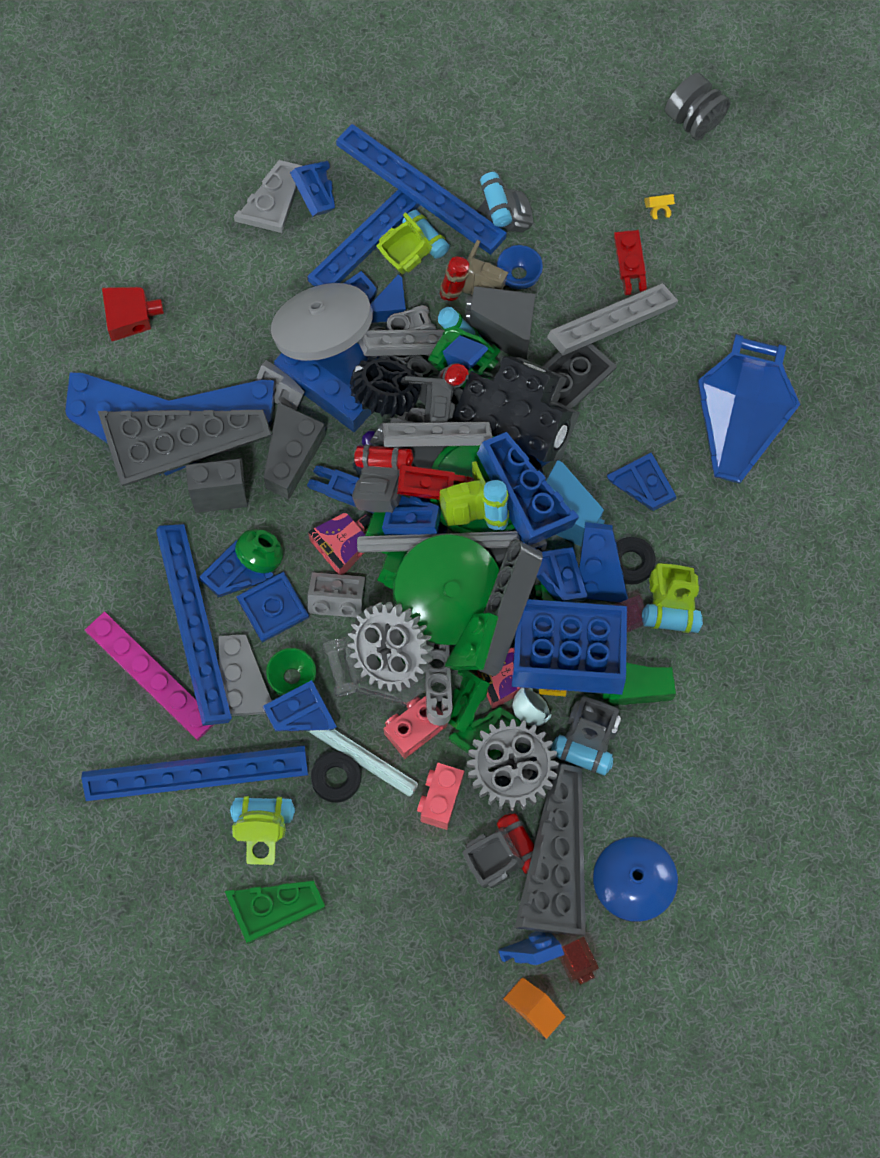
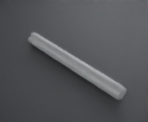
M517 531L360 536L357 539V549L360 553L409 551L421 541L439 535L463 536L477 542L485 549L509 548L512 542L520 541V536Z

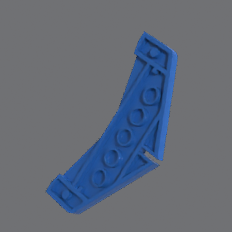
M70 373L65 411L70 421L106 443L108 442L98 411L263 410L270 427L273 416L274 380H258L168 401L84 373ZM186 466L165 472L164 474L165 476H167L183 468H186Z

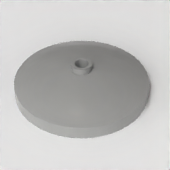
M343 283L323 284L304 290L283 304L273 318L271 334L279 351L290 358L306 361L324 359L337 355L357 343L369 329L373 318V311L367 295L361 289Z

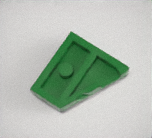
M499 707L483 719L472 722L467 727L465 733L461 731L454 732L449 736L448 741L468 753L469 750H477L473 746L474 739L482 741L480 731L490 734V724L499 729L500 720H503L506 727L510 726L512 719L515 720L518 727H520L522 722ZM497 749L491 750L488 756L493 760H497L498 756H501V751Z

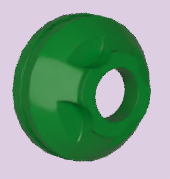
M247 530L239 537L235 545V552L240 562L254 572H273L278 568L283 558V549L280 542L274 535L265 530ZM264 538L268 540L271 547L262 546L258 539Z
M286 648L272 656L267 665L266 677L271 688L277 694L283 696L311 680L314 683L316 666L311 656L305 651L296 648ZM294 669L300 673V680L297 683L289 684L284 680V675L288 670Z

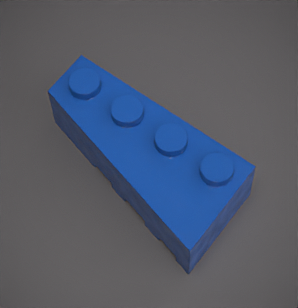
M507 432L482 442L477 455L490 481L499 480L506 485L509 518L520 536L521 542L530 546L574 526L579 516L574 510L571 511L563 502L564 498L558 491L555 492L545 481L546 477L540 470L537 471L528 461V456Z

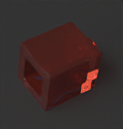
M581 937L562 946L564 955L560 956L559 960L570 983L578 981L579 985H583L595 979L593 973L597 972L599 967L585 938Z

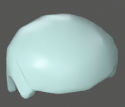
M521 688L514 696L512 703L514 713L521 722L523 720L526 721V725L541 726L551 718L552 715L550 714L547 702L539 694L533 692L532 688Z

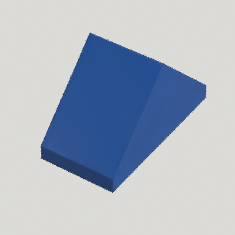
M397 275L370 304L373 311L371 323L387 322L391 315L406 311L403 281L400 275Z
M459 336L443 351L448 366L457 363L464 365L469 371L483 357L488 348L483 344Z

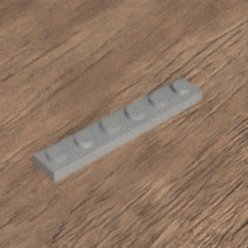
M662 283L552 329L547 338L562 355H566L675 308L678 300Z

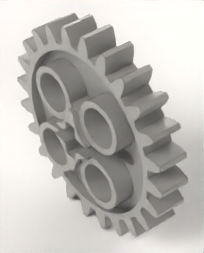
M380 602L366 608L364 612L356 616L358 620L351 624L355 630L348 633V636L354 639L353 642L348 644V647L355 649L350 658H357L358 660L354 667L363 668L361 677L369 675L370 685L378 681V688L381 690L387 686L389 692L396 688L402 691L407 687L410 688L415 685L416 682L424 678L423 674L429 671L430 668L426 664L433 660L432 657L426 654L433 650L432 646L426 645V641L431 639V636L423 635V631L427 626H418L419 616L412 619L410 617L411 609L402 612V604L393 607L392 602L384 605Z
M514 719L511 720L510 726L507 727L503 720H500L499 729L490 724V734L480 731L482 741L473 740V746L477 750L472 749L468 752V755L474 758L467 761V767L474 769L468 773V777L477 778L472 784L473 789L482 787L479 797L482 798L488 794L490 796L488 804L491 805L495 800H498L499 809H502L505 803H509L510 809L513 811L515 803H519L524 810L527 800L531 804L536 805L535 796L538 795L544 799L546 793L543 788L551 790L553 784L548 779L555 780L557 774L551 771L558 768V762L551 761V759L557 756V751H548L553 742H543L546 733L542 732L536 735V725H533L528 730L524 720L520 727L516 726ZM519 743H525L529 746L530 750L527 753H519L515 746ZM497 749L502 752L503 757L499 760H493L488 756V753L491 750ZM532 757H535V758L537 759V760L534 761V762H533V761H527V760H529V759L532 758ZM513 760L514 764H517V769H512L511 765H508V761ZM489 768H499L494 772L488 771ZM531 769L536 772L537 777L533 780H527L523 777L522 772ZM499 776H506L510 780V784L501 787L496 784L495 779Z

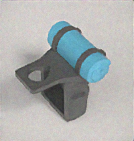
M495 172L486 173L481 177V189L486 198L476 211L479 214L487 213L486 219L491 221L494 226L507 228L512 232H525L533 225V215L530 203L524 192L504 188L502 179Z
M583 696L580 701H576L569 715L568 723L571 725L569 731L565 736L559 735L554 739L551 751H557L556 758L562 762L566 761L588 769L592 773H599L605 776L613 766L612 754L607 752L609 740L615 739L621 721L619 709Z

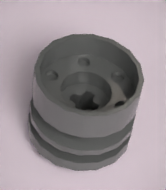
M694 73L686 78L670 96L665 107V113L677 124L684 123V130L690 132V135L695 140H700L722 121L729 110L731 101L726 95H722L719 89L712 90V83L701 73Z

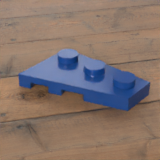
M585 522L579 570L587 593L586 599L629 603L613 526Z

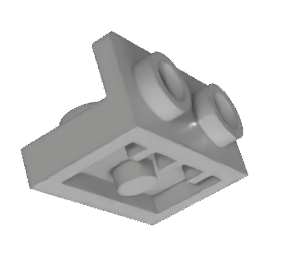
M312 572L308 591V613L356 617L361 614L365 577Z

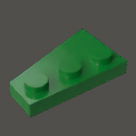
M314 881L224 891L247 945L326 909Z

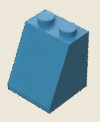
M557 460L546 482L555 492L558 491L564 498L563 502L571 511L574 510L579 518L572 528L556 535L582 547L585 522L604 524L605 520L602 519L604 509L563 462Z

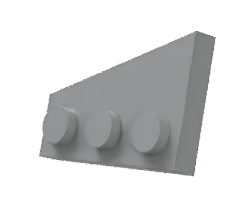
M279 160L263 179L262 185L255 194L252 193L247 199V204L234 215V221L282 233L297 191V186L290 172L302 165Z
M246 635L219 636V669L231 716L266 714L263 706L271 702V698Z

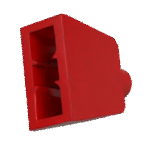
M141 287L102 288L107 329L111 341L150 330L149 316L164 314L162 300L147 301L144 289Z

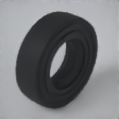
M625 537L617 541L616 544L625 584L634 585L647 580L656 565L655 553L650 544L638 537ZM627 552H635L641 557L642 565L635 570L627 569L622 564V556Z
M341 752L325 754L316 761L312 768L311 783L313 789L319 797L328 802L339 803L346 801L359 789L361 783L360 768L356 761L347 754ZM334 767L342 768L347 774L346 782L337 788L329 786L325 781L327 771Z

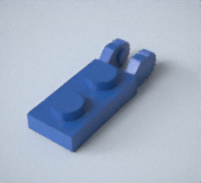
M317 465L313 472L319 477L329 479L330 482L327 485L311 479L307 484L309 489L356 507L352 494L355 484L360 478L336 469L334 471Z

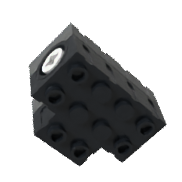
M503 356L500 363L501 367L496 375L490 372L470 371L452 421L490 422L492 436L495 437L507 432L525 454L533 455L536 459L543 462L561 461L580 412L568 409L565 405L558 403L560 391L567 377L523 358Z

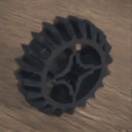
M377 356L376 359L368 357L367 361H361L353 370L350 380L351 396L355 397V403L362 404V409H370L371 414L375 412L380 413L381 417L384 414H388L391 418L395 414L402 417L405 412H410L418 401L421 385L402 383V378L405 376L417 377L415 376V370H409L408 364H400L399 359L396 361L390 360L389 356L386 359H382L380 356Z

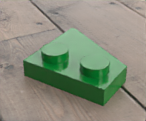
M493 344L491 347L495 352L493 354L486 352L477 364L468 371L469 374L470 371L484 372L486 370L490 372L499 362L496 357L501 351ZM467 380L463 385L460 386L462 390L464 389Z
M491 613L474 614L446 661L445 667L452 670H484L498 616Z
M458 670L457 674L463 678L460 689H453L452 714L448 724L465 733L467 727L474 720L475 712L480 702L485 699L490 683L470 670Z

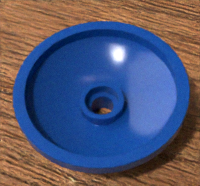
M628 837L613 842L600 854L594 867L593 884L598 899L610 913L623 920L641 922L659 916L669 907L677 891L678 876L672 858L660 845L645 838ZM639 871L642 874V879L635 880L632 873Z

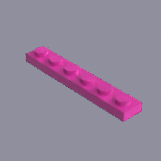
M105 611L85 629V632L197 741L214 726H202L196 699Z

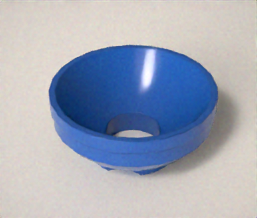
M511 246L500 254L497 261V267L508 272L505 285L514 289H526L533 286L542 274L543 264L541 257L534 249L528 246ZM520 267L526 271L527 275L522 279H516L512 276V270Z

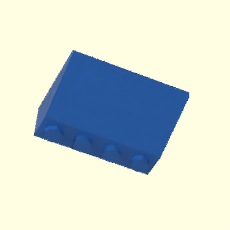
M358 343L337 355L324 359L297 360L281 353L274 360V365L290 376L302 388L306 397L354 433L371 415L370 409H362V404L355 403V397L351 396L350 380L353 370L361 361H367L368 359L367 356H364Z
M528 599L514 637L512 687L622 695L626 681L627 606Z

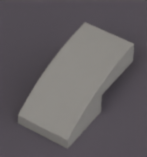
M265 360L255 381L274 380V403H281L297 411L304 391L290 376Z

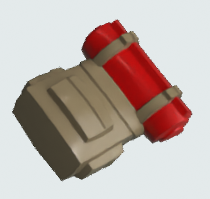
M479 240L476 241L467 260L457 256L453 257L447 264L445 277L440 284V296L444 301L457 300L462 292L473 295L474 286L503 289L508 272L474 258L480 244Z

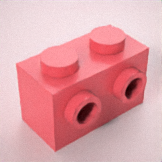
M426 696L422 699L420 697L415 698L407 705L408 710L400 716L399 714L393 715L385 722L384 735L404 759L448 726V723L437 726L429 722L426 715ZM436 706L437 715H443V713Z
M437 763L435 770L430 769L426 781V786L430 788L427 797L421 796L417 812L421 813V822L448 830L464 779L463 770Z

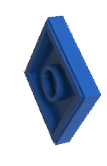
M284 572L236 596L262 643L309 618L306 609Z

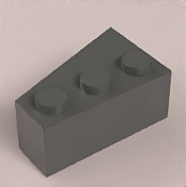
M278 403L264 473V482L267 490L288 500L290 499L326 436L324 423Z

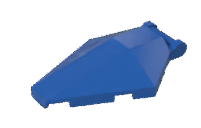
M736 334L731 353L698 380L714 477L741 483L800 406V402L782 364L786 346L778 344L777 347L744 339L742 335ZM740 349L775 356V360L773 362L740 354Z

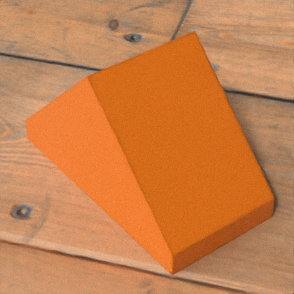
M523 977L503 999L546 1039L565 1018V1015L546 993Z

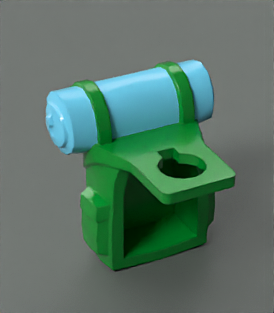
M446 307L440 311L438 322L444 332L428 359L438 371L448 367L443 351L459 336L485 345L488 348L487 353L493 354L495 352L479 335V332L462 318L458 311H455L452 307Z

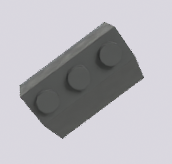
M593 344L584 346L566 355L558 352L543 366L550 371L567 377L560 391L558 403L565 405L568 409H573L617 369V366Z

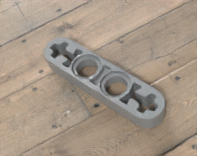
M426 641V645L433 647V650L426 654L433 659H440L446 664L450 656L449 645L439 644L438 650H434V643ZM429 662L426 665L430 669L425 672L426 715L430 723L441 726L450 721L452 714L450 668L445 667V665L437 669L432 667ZM439 682L444 684L446 689L443 692H435L431 689V685ZM437 701H442L441 710L443 715H437Z

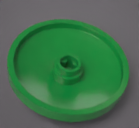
M459 535L434 536L421 541L411 548L398 565L393 581L395 606L402 604V612L411 609L410 617L412 619L417 616L420 617L417 624L418 626H427L423 631V635L431 636L428 642L440 645H456L472 616L484 613L500 570L489 552L477 542Z

